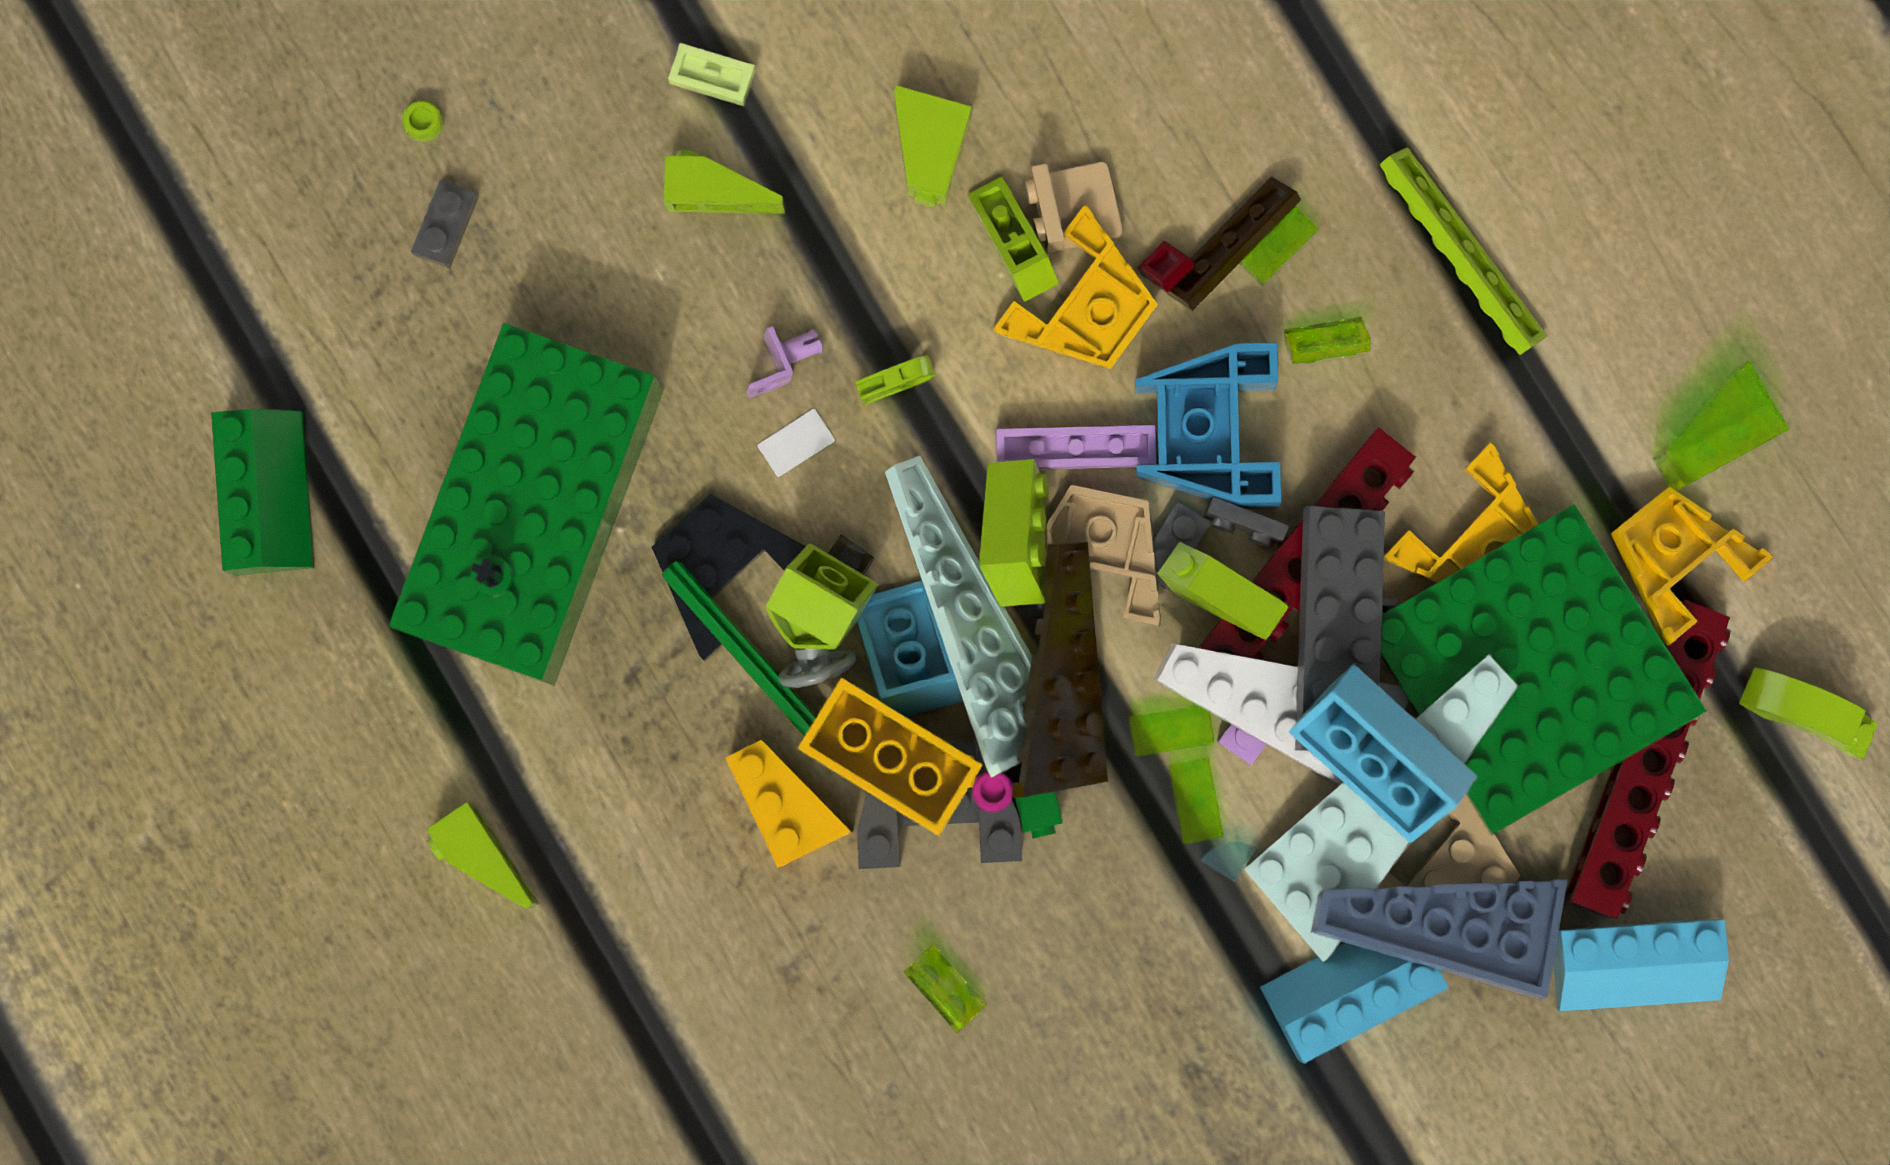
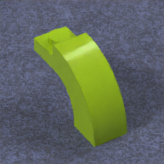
M1756 667L1752 671L1739 702L1740 705L1764 719L1783 723L1807 732L1848 756L1864 760L1878 726L1876 721L1865 715L1866 710L1844 698L1795 678Z

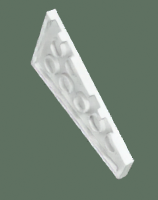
M1171 644L1153 678L1154 681L1340 786L1343 783L1310 751L1295 750V738L1288 732L1296 723L1298 667ZM1379 682V687L1405 709L1408 699L1400 686Z

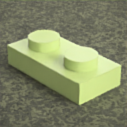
M680 43L668 81L671 85L744 106L756 69L755 65Z

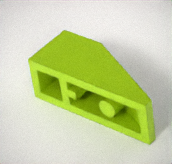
M680 150L675 152V156L665 155L664 204L668 212L785 214L783 196L705 156H699L698 152Z
M1003 177L967 194L1024 302L1059 284L1048 255Z
M1182 542L1177 544L1157 573L1177 597L1264 640H1267L1288 609V606L1283 601L1211 556Z
M466 802L426 829L431 836L427 843L438 860L441 861L445 858L448 864L525 909L533 908L539 904L475 803Z

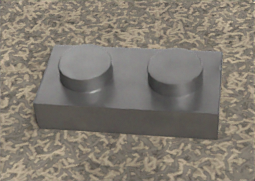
M439 180L411 253L414 256L451 268L479 196L475 192Z
M1215 497L1210 501L1204 516L1212 520V527L1227 533H1233L1235 529L1250 534L1249 541L1268 548L1271 547L1272 543L1279 545L1284 540L1289 525Z
M1177 502L1153 540L1156 572H1159L1179 542L1195 549L1211 522ZM1157 575L1158 585L1169 591L1170 588Z

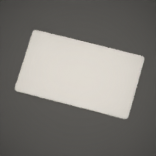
M812 409L759 443L757 447L776 476L780 477L833 443L835 438L816 409Z

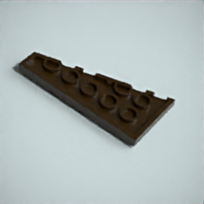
M1088 542L1048 545L1041 590L1046 602L1043 619H1037L1035 634L1040 635L1038 656H1032L1023 713V719L1027 724L1025 746H1019L1017 761L1022 762L1019 783H1013L1011 796L1013 798H1024L1108 782Z

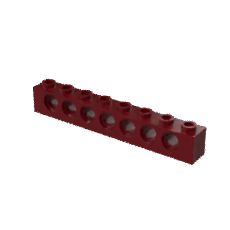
M1378 427L1314 506L1338 508L1340 500L1349 499L1355 503L1357 509L1383 511L1389 504V501L1384 497L1393 485L1400 490L1414 473V470L1409 466L1416 456ZM1374 469L1378 471L1382 478L1381 486L1378 488L1368 486L1363 479L1364 470ZM1303 519L1252 580V583L1265 591L1273 590L1278 592L1283 602L1288 606V609L1267 638V640L1270 639L1274 643L1289 627L1290 624L1284 619L1293 608L1300 612L1301 580L1291 577L1288 572V564L1291 560L1302 561ZM1221 618L1198 646V649L1214 652L1222 651L1230 655L1262 660L1265 655L1259 650L1267 640L1257 636L1255 641L1246 642L1239 637L1238 626Z
M1684 599L1681 603L1698 622L1669 646H1666V648L1700 699L1704 688L1708 689L1715 678L1717 667L1713 666L1717 652H1722L1728 643L1731 630L1727 629L1730 617ZM1688 638L1696 641L1699 646V655L1696 659L1690 658L1685 652L1684 645ZM1700 717L1612 767L1564 897L1565 902L1608 919H1618L1620 913H1626L1633 893L1629 891L1633 877H1638L1641 874L1646 863L1647 855L1643 853L1648 838L1652 839L1655 836L1661 822V817L1657 815L1662 800H1668L1674 788L1675 779L1671 778L1676 763L1680 764L1687 753L1689 742L1685 738L1690 725L1695 726ZM1647 750L1653 751L1658 759L1657 767L1652 772L1648 771L1642 763L1643 754ZM1633 787L1640 789L1644 796V802L1639 809L1633 808L1628 801V794ZM1621 824L1630 833L1629 842L1624 847L1619 846L1614 839V831ZM1606 862L1611 863L1616 871V877L1609 885H1606L1600 878V869Z

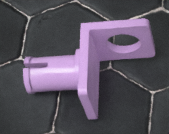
M773 326L766 328L764 340L779 373L749 384L746 392L748 399L789 384L793 376L792 363L815 354L823 353L820 339L815 340L818 335L814 329L782 342L781 339H778Z

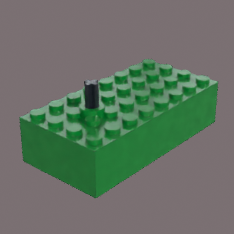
M503 323L389 627L555 686L664 391L655 375Z

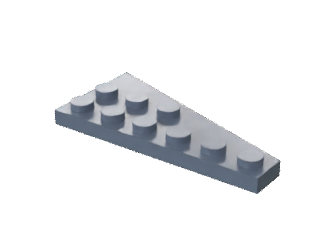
M1568 879L1548 882L1520 881L1502 884L1474 883L1433 885L1431 887L1406 886L1389 889L1323 890L1318 893L1311 933L1534 998L1543 999L1548 997Z

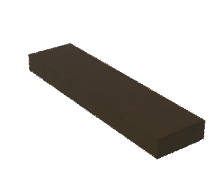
M1271 176L1190 258L1194 267L1167 294L1193 311L1301 201L1298 192Z

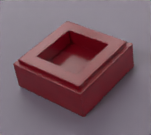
M1164 240L1137 268L1143 277L1168 293L1194 267V264L1188 256Z

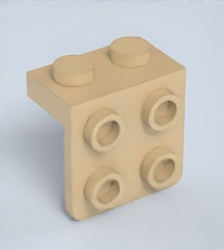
M1098 162L1049 173L1047 163L1031 167L1030 180L1025 181V188L1029 204L1036 203L1039 218L1033 219L1035 233L1040 242L1044 241L1047 254L1078 248V246L1065 238L1063 233L1083 205L1091 210L1095 219L1111 240L1118 239L1122 235V224L1107 164Z

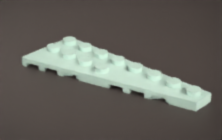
M917 456L892 466L885 474L987 771L992 778L1020 763L1017 761L1019 746H1025L1027 724L1023 719L1032 655L1004 606L1000 607L979 566L977 556L921 456Z
M1488 655L1415 720L1462 763H1465L1487 729L1492 725L1511 698L1518 685ZM1343 782L1244 870L1324 962L1332 956L1340 941L1311 933L1318 893L1323 890L1378 889L1385 876L1410 842Z

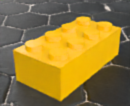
M843 678L838 682L798 746V749L937 836L944 829L982 767V764Z

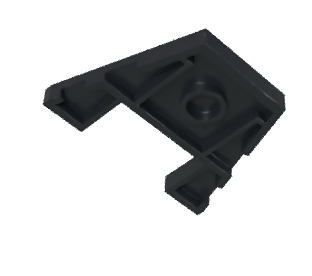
M710 494L654 544L652 550L662 572L673 562L680 561L711 597L714 598L763 552H767L780 568L785 571L787 566L806 546ZM668 584L696 650L702 660L706 661L723 645Z

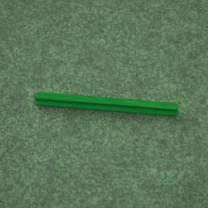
M680 561L673 562L662 573L664 580L805 737L817 718L814 711L793 688L780 684L778 679L779 672L687 568Z

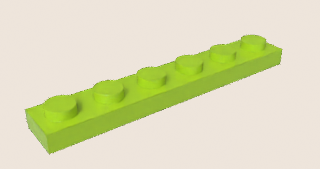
M1407 147L1396 152L1379 164L1386 173L1388 183L1398 190L1408 203L1411 214L1418 221L1422 222L1431 234L1436 248L1445 253L1453 264L1458 278L1470 287L1479 299L1481 309L1491 316L1501 329L1506 343L1515 348L1518 354L1521 355L1548 337L1410 149Z

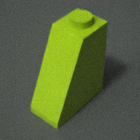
M896 85L894 100L908 195L914 196L913 200L924 206L936 207L937 203L946 206L971 122L972 106Z

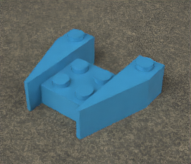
M1277 343L1234 344L1136 379L1135 394L1157 393L1158 465H1137V478L1208 500H1212L1215 497L1244 509L1279 508L1281 504L1280 462L1240 463L1238 391L1276 390L1278 385Z

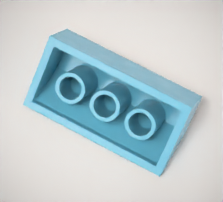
M1354 664L1324 691L1288 731L1410 843L1456 808L1478 777Z
M1696 919L1559 929L1553 962L1557 1010L1571 1011L1721 1000L1729 963L1725 920Z
M1349 943L1337 946L1332 956L1324 962L1319 957H1316L1260 986L1297 1060L1302 1063L1310 1061L1449 988L1441 971Z

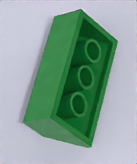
M253 408L211 412L222 571L234 576L315 568L303 412Z

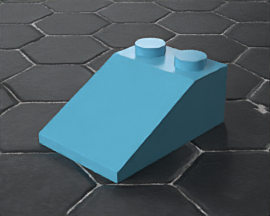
M919 581L873 594L857 625L878 700L904 717L963 702L923 582Z

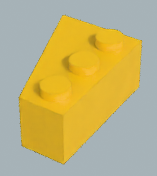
M760 740L725 757L777 868H781L853 833L765 741Z

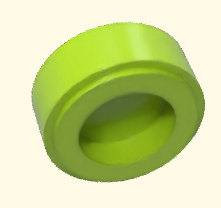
M414 101L405 108L402 114V125L405 131L416 141H431L443 129L442 114L429 101Z

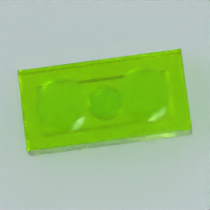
M1295 206L1239 264L1263 286L1319 231V228Z
M1362 317L1284 329V343L1293 365L1299 363L1309 364L1318 360L1341 356L1351 357L1358 353L1371 351V338Z
M1200 706L1128 718L1135 757L1215 744L1210 712Z
M1209 757L1169 764L1168 768L1182 843L1187 844L1224 837Z
M933 944L903 971L956 1033L962 1030L986 1006V1003Z

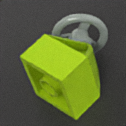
M811 543L787 566L765 606L777 630L795 650L797 660L783 668L778 676L780 684L791 688L805 687L827 681L841 675L854 665L856 661L854 652L848 649L836 648L856 625L878 586V583Z

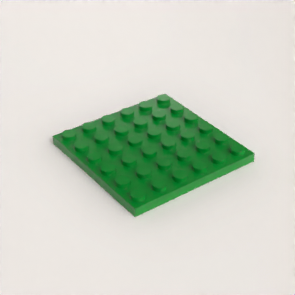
M1575 504L1382 614L1380 655L1418 716L1488 655L1518 685L1511 698L1464 763L1478 776L1466 793V796L1491 836L1707 712Z

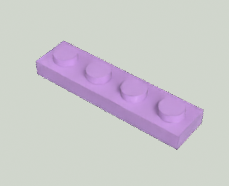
M1155 425L996 429L997 462L1035 459L1039 470L1137 467V465H1156Z

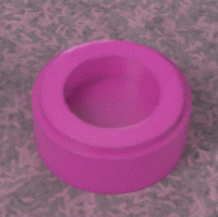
M988 771L977 777L973 784V799L977 806L986 812H1000L1010 804L1013 798L1011 797L1013 785L1010 779L1002 772L992 778Z

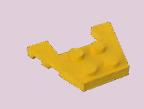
M1083 205L1064 231L1063 236L1092 256L1095 261L1048 324H1045L1013 301L993 328V331L998 335L1111 370L1155 311L1158 304L1129 263L1125 261L1115 247L1114 242L1097 222L1091 210Z
M1490 442L1464 471L1494 498L1493 501L1441 557H1438L1408 530L1384 555V559L1427 580L1438 583L1539 524L1518 492L1510 472H1507L1498 456L1497 449Z
M1671 487L1665 489L1611 533L1651 619L1666 646H1669L1698 622L1670 588L1714 551L1722 557L1743 582L1774 558L1765 549L1756 550L1744 542L1745 536L1735 529L1727 531L1710 519L1712 514Z

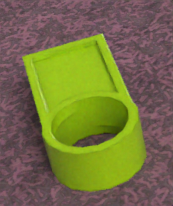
M926 355L916 357L854 382L862 404L865 406L920 385L935 377L936 373L930 357Z

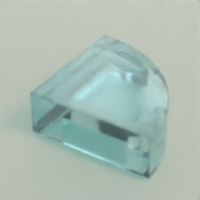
M1226 842L1207 851L1200 861L1231 881L1236 882L1256 847L1243 842Z

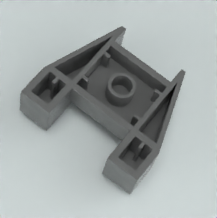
M976 736L975 741L948 743L967 756H974L975 761L982 764L975 777L976 779L982 773L987 772ZM968 788L947 824L979 823L981 863L1022 861L1020 819L1013 801L1011 800L1010 804L1000 812H986L975 803L972 794L973 788ZM868 792L857 826L859 869L901 867L899 827L921 825Z

